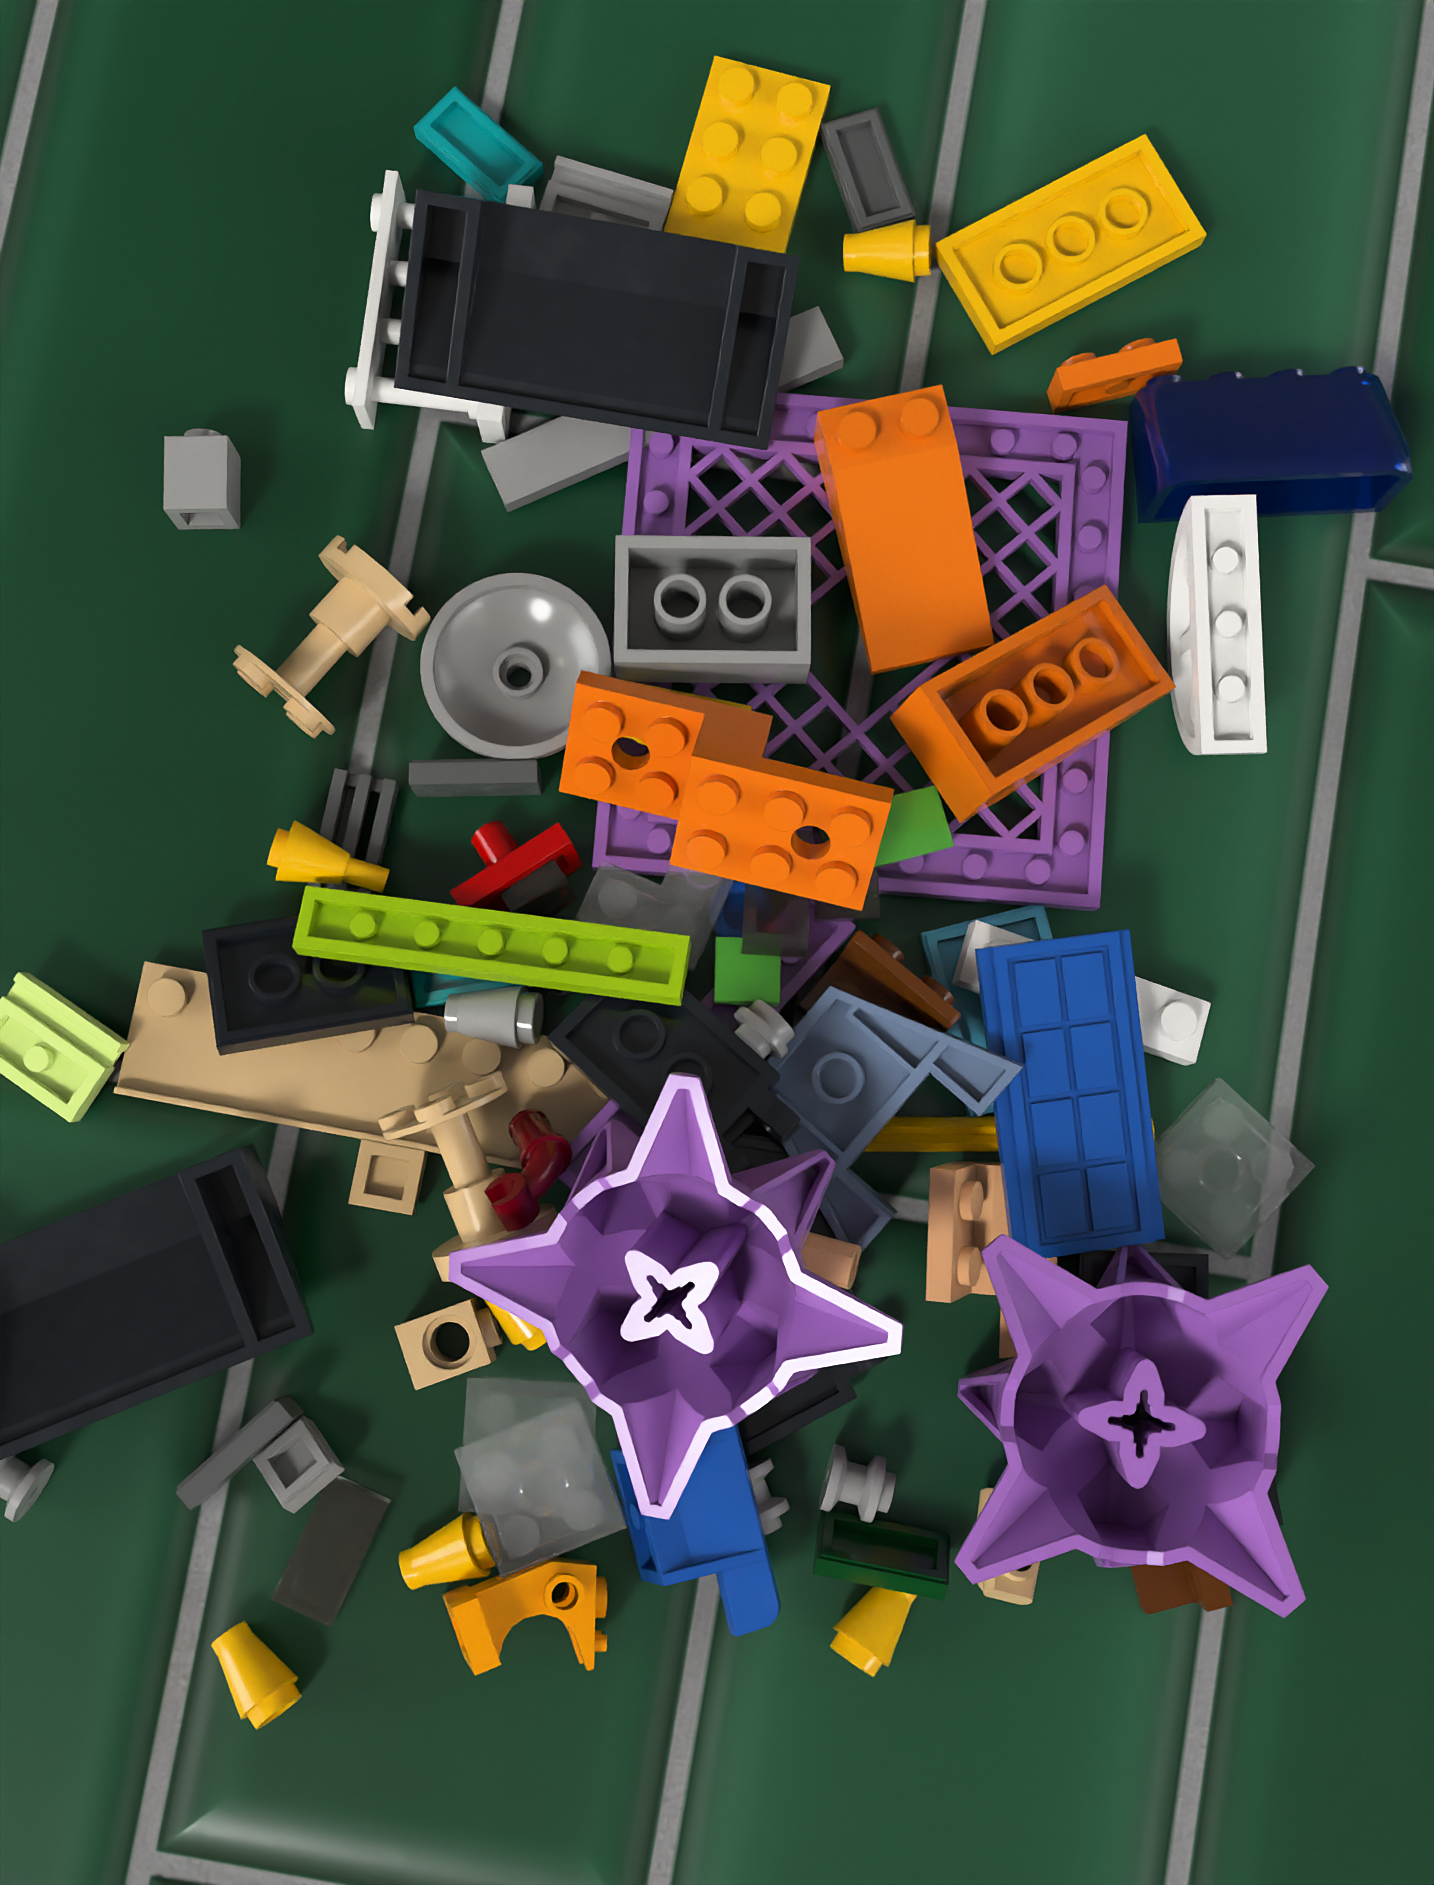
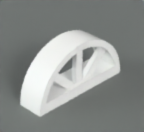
M1256 494L1191 496L1183 509L1175 536L1167 598L1168 674L1176 686L1171 691V699L1177 727L1185 747L1193 755L1267 753Z

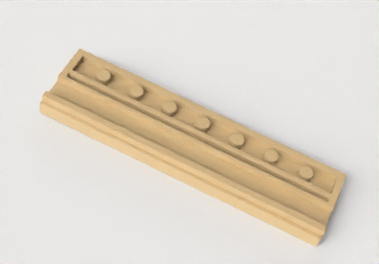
M144 962L127 1038L131 1045L124 1052L118 1084L113 1092L126 1096L441 1154L431 1127L396 1139L385 1140L378 1118L408 1105L414 1104L415 1108L426 1104L430 1102L428 1094L460 1081H464L466 1085L478 1078L500 1071L508 1091L467 1113L487 1163L522 1169L520 1163L521 1153L518 1146L512 1141L513 1137L511 1138L508 1132L509 1123L517 1113L525 1109L542 1111L546 1115L545 1119H548L553 1131L562 1135L570 1144L610 1101L549 1044L545 1035H541L538 1044H524L523 1048L519 1050L461 1035L458 1032H447L444 1017L413 1011L415 1023L220 1056L216 1047L207 973Z

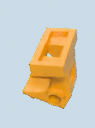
M543 1556L471 1587L465 1584L442 1594L463 1656L474 1675H479L500 1666L499 1656L503 1641L511 1628L525 1618L540 1614L556 1617L563 1622L568 1630L579 1663H584L587 1671L594 1669L595 1652H606L607 1635L602 1634L601 1630H595V1618H605L607 1611V1582L605 1576H596L597 1566L589 1560ZM561 1582H566L565 1594L560 1599L552 1600L554 1587Z

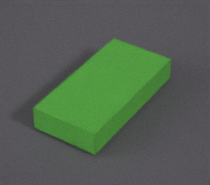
M935 785L893 795L874 868L943 851L954 846L939 792ZM819 828L822 841L825 843L830 838L824 830Z

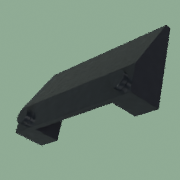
M416 189L394 388L767 451L800 256L425 189Z
M254 1143L231 1150L181 1170L177 1174L0 1244V1460L315 1333L280 1210Z

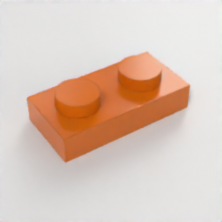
M1144 338L1125 345L1118 353L1096 358L1094 353H1083L1065 360L1056 369L1047 390L1053 414L1169 386L1183 362L1177 339L1155 343V340L1152 338Z

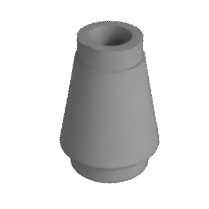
M526 985L463 992L462 994L450 993L445 1005V1028L447 1032H458L461 1035L521 1050L524 1044H538L540 1041L544 1022L543 996L540 992H528Z

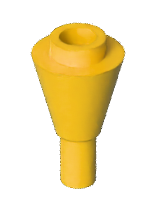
M294 820L290 831L277 829L267 860V865L278 868L276 881L342 884L343 881L382 894L390 871L388 868L350 857L351 854L296 820Z

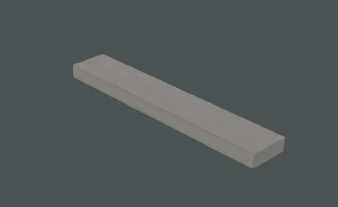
M819 306L790 318L778 393L788 392L843 368L844 358ZM561 416L484 449L481 453L507 512H510L628 461L631 428ZM644 430L643 448L649 446V439L654 433L653 431Z

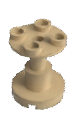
M339 535L335 536L318 555L322 563L338 580V583L309 614L317 626L283 664L274 672L242 646L237 645L234 648V652L238 655V658L233 663L238 669L237 673L264 697H267L272 690L276 691L287 701L283 706L287 711L286 716L313 739L322 730L332 735L336 729L305 699V696L346 650L355 657H358L386 625L409 640L416 641L432 623L430 615L423 606L422 608L419 607L414 614L406 607L414 596L396 578L356 545H353L348 551L346 548L348 544L345 538Z
M500 1071L478 1078L466 1085L464 1081L448 1085L428 1094L430 1102L417 1108H415L414 1104L408 1105L378 1118L385 1140L396 1139L431 1127L453 1182V1186L446 1189L443 1195L459 1235L446 1241L432 1252V1257L442 1282H451L448 1280L449 1253L451 1251L550 1229L558 1216L552 1203L540 1204L539 1215L532 1223L520 1230L507 1232L484 1192L491 1182L506 1173L503 1168L490 1170L467 1112L496 1099L508 1091Z

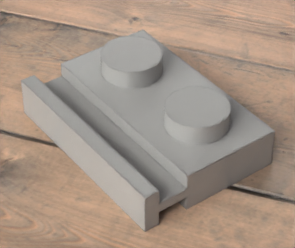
M557 155L554 163L555 169L551 180L548 181L539 210L664 231L667 215L674 197L672 189Z

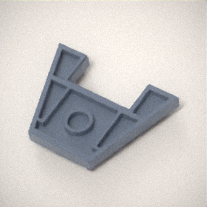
M836 985L830 986L793 1029L795 1036L786 1044L788 1053L781 1060L770 1056L766 1061L780 1073V1081L770 1092L793 1110L801 1119L798 1123L801 1128L787 1141L784 1148L789 1157L817 1149L825 1150L836 1163L819 1208L836 1238L860 1245L861 1253L898 1211L854 1173L850 1166L926 1078L932 1074L977 1115L981 1116L1026 1066Z

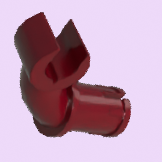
M537 1109L520 1111L509 1123L508 1132L510 1137H513L512 1141L518 1146L521 1153L520 1163L523 1171L521 1173H508L498 1177L484 1191L507 1232L525 1228L536 1219L541 1209L539 1200L550 1190L558 1177L567 1170L572 1159V1150L569 1142L562 1135L553 1131L548 1119H545L546 1115Z

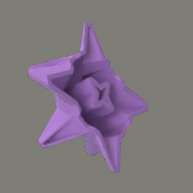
M683 1072L669 1074L641 1138L626 1124L617 1120H610L598 1130L565 1207L558 1214L550 1229L454 1250L449 1253V1281L541 1329L551 1352L563 1360L567 1368L585 1387L591 1401L612 1415L641 1515L670 1519L712 1432L736 1425L770 1400L807 1381L818 1373L821 1367L900 1354L903 1342V1323L806 1269L801 1252L835 1169L836 1163L825 1150L817 1149L730 1174L701 1078L696 1074Z
M1003 1233L989 1243L981 1251L1017 1356L963 1376L958 1382L957 1396L1003 1443L1008 1464L954 1559L957 1566L974 1585L1073 1549H1078L1091 1555L1097 1567L1121 1568L1143 1564L1165 1566L1188 1560L1279 1616L1285 1618L1306 1600L1267 1494L1277 1471L1280 1440L1281 1401L1275 1381L1329 1288L1312 1266L1307 1264L1204 1299L1184 1290L1140 1244L1118 1247L1095 1288ZM1136 1405L1142 1408L1139 1414H1134ZM1123 1415H1128L1126 1419V1424L1119 1417H1122Z

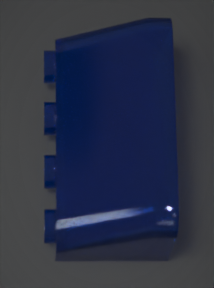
M1361 366L1342 367L1332 371L1330 374L1306 375L1305 371L1301 369H1285L1277 371L1269 377L1244 378V374L1240 372H1223L1215 374L1207 380L1183 381V378L1179 375H1161L1148 380L1146 387L1135 394L1129 405L1138 524L1179 522L1183 509L1191 496L1256 494L1257 518L1381 512L1413 479L1411 451L1381 379L1375 374L1367 373L1366 368Z

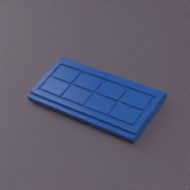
M1130 930L1103 931L975 949L986 1048L1026 1065L993 1102L1009 1237L1044 1258L1143 1244L1165 1239Z

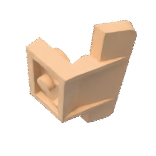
M952 1161L930 1168L926 1301L952 1303L970 1293L996 1295L981 1251L1002 1233L1009 1237L999 1162ZM1057 1257L1046 1258L1057 1265ZM1001 1311L999 1358L1016 1357L1017 1353Z

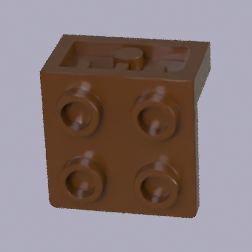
M858 930L851 938L840 957L796 1008L805 1016L830 986L836 985L943 1031H948L961 1017V1014L951 1006L955 1002V998L942 984L926 975L920 980L901 964L904 960V955L893 943L877 933H874L870 938L861 930Z

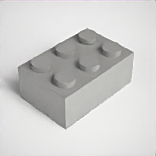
M615 536L614 667L617 679L632 682L807 684L811 665V537Z

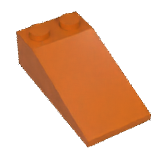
M942 384L817 411L813 441L871 675L977 652L995 645L958 445Z
M1104 584L919 685L890 716V720L959 823H962L1170 693L1176 686L1107 585Z

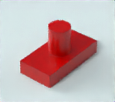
M492 821L479 828L471 839V843L487 868L449 892L458 906L512 912L581 868L583 864L559 822L519 847L502 821Z

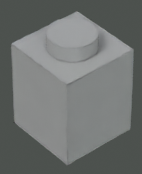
M191 429L186 431L184 436H164L163 509L178 530L240 529L241 457L228 435L222 436L219 432L210 429Z

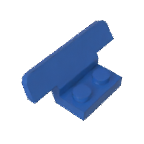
M738 1424L711 1433L669 1520L641 1515L622 1448L611 1449V1458L640 1580L660 1586H668L716 1573L730 1635L738 1637L770 1626L780 1613L781 1600Z

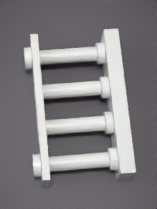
M386 170L383 194L374 193L371 203V229L377 232L358 367H349L346 375V404L353 406L361 428L374 430L377 404L382 402L468 412L469 419L477 420L483 442L498 444L508 440L511 407L394 388L395 378L381 377L386 344L399 345L401 320L390 319L394 286L405 287L408 262L398 261L402 230L403 228L412 229L415 204L406 203L399 172ZM509 184L506 204L536 209L533 187Z

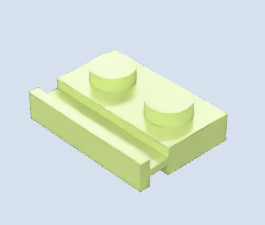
M18 972L13 979L16 983L8 995L2 996L0 999V1073L68 1122L81 1121L114 1071L115 1067L113 1065L121 1053L126 1052L131 1044L31 973Z

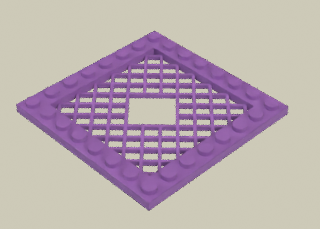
M777 392L767 451L677 435L671 436L670 434L654 432L649 439V446L643 448L644 430L631 428L622 535L695 536L718 517L733 536L762 537L777 523H780L792 537H807L788 515L805 500L813 495L832 517L827 494L821 488L824 486L822 474L820 473L813 479L800 464H819L813 441L817 411L867 400ZM948 406L958 445L964 481L969 478L989 501L987 505L971 517L977 552L986 561L980 566L982 578L994 570L1015 594L992 614L989 612L992 633L999 642L1011 636L999 621L1021 602L1037 620L1049 615L1032 593L1052 576L1050 614L1104 584L1107 585L1118 601L1128 421ZM692 454L706 455L691 468ZM723 458L743 482L718 501L698 477ZM738 458L768 461L754 473H751ZM784 463L804 487L780 506L760 482ZM985 478L1016 481L999 494ZM1030 483L1051 508L1028 526L1007 501ZM1047 483L1058 484V495ZM690 486L709 509L686 527ZM751 490L771 514L750 532L746 533L728 513L727 509ZM997 510L1019 535L995 554L974 529ZM1056 517L1053 554L1037 537L1036 533ZM833 519L811 537V559L829 578L811 593V607L847 578L845 567L837 571L817 548V546L836 532ZM1025 542L1047 566L1044 571L1026 586L1003 563L1007 557ZM613 628V639H612V650H611V662H612V676H611V677L616 678L615 667H614V628ZM968 653L936 660L859 725L851 719L810 671L807 686L820 700L797 720H794L774 697L787 684L771 683L765 687L763 683H748L757 694L746 704L752 706L751 711L757 710L765 703L786 727L785 730L767 744L764 758L769 759L772 753L794 736L815 760L808 769L817 771L823 769L825 773L844 777L831 762L856 741L878 766L862 782L874 784L882 776L886 775L901 793L912 791L914 789L894 768L895 765L912 752L907 743L886 759L865 733L889 713L892 715L899 708L898 705L906 700L919 685L932 679L935 674L953 659L957 658L962 663L971 658ZM637 682L672 690V683ZM690 683L695 689L691 694L717 699L711 690L720 683ZM828 708L849 734L824 754L802 728ZM1110 731L1040 775L1039 798L1026 784L1017 789V793L1033 811L1010 831L1006 829L988 807L978 814L998 837L954 833L969 820L967 819L959 823L957 818H955L948 824L954 843L953 847L874 868L867 893L1097 911L1100 908ZM622 737L617 740L619 747L629 755L643 756L649 753L646 745L637 743L631 738ZM930 781L924 787L933 786L934 784ZM598 801L592 862L593 871L725 882L736 881L669 864L678 820ZM1038 820L1036 840L1017 838ZM803 826L796 830L797 836L804 842L809 844L823 843L818 827Z

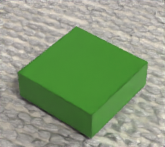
M716 937L714 1005L751 1006L759 999L771 1007H778L780 1003L781 939Z

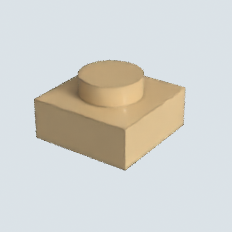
M361 1139L348 1204L416 1215L428 1152Z

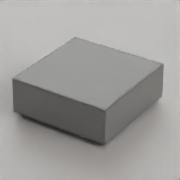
M304 1415L253 1458L254 1463L282 1507L292 1513L297 1512L345 1470L314 1421Z

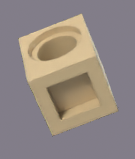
M477 1297L394 1327L415 1390L492 1363L497 1359L494 1347L503 1344L495 1316L489 1307L480 1309ZM446 1322L460 1324L469 1335V1348L462 1358H448L438 1349L436 1336L439 1328Z

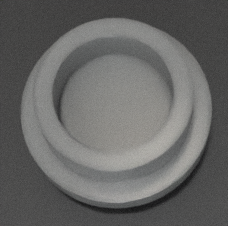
M757 999L749 1008L741 1006L734 1013V1017L740 1025L734 1033L763 1059L770 1054L776 1059L781 1060L788 1053L786 1044L795 1036V1033L784 1018L767 1003Z

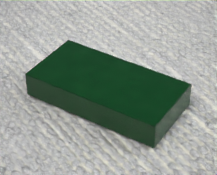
M821 1510L817 1525L813 1574L944 1601L949 1586L950 1534L873 1519L869 1523L861 1521L858 1515L833 1510L829 1512Z

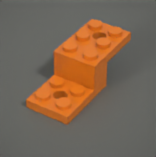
M581 670L576 681L559 791L678 820L670 865L862 911L892 804L894 789L764 758L773 719L771 715ZM627 736L635 737L645 743L649 753L643 756L629 755L619 747L617 740ZM803 826H815L824 830L830 839L822 844H809L797 836L796 830Z

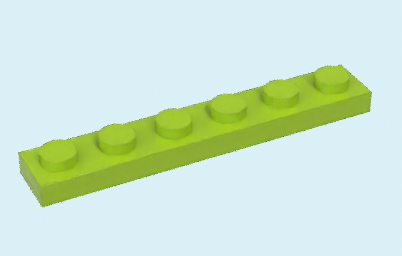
M305 886L292 947L298 955L681 1006L691 950V939L687 935Z

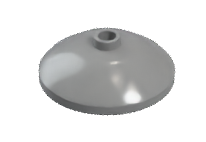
M506 573L486 577L456 593L444 604L430 624L424 639L420 658V674L424 695L437 721L462 746L492 759L534 758L536 760L566 748L575 685L581 670L609 677L612 676V662L608 639L601 622L591 607L578 594L563 584L547 577L528 573ZM523 669L531 674L529 683L523 687H514L509 683L510 675L516 670Z

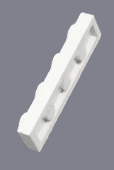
M978 920L973 921L968 925L952 984L980 994L975 949L1035 940ZM1135 976L1143 1051L1184 1066L1196 1063L1211 1003Z

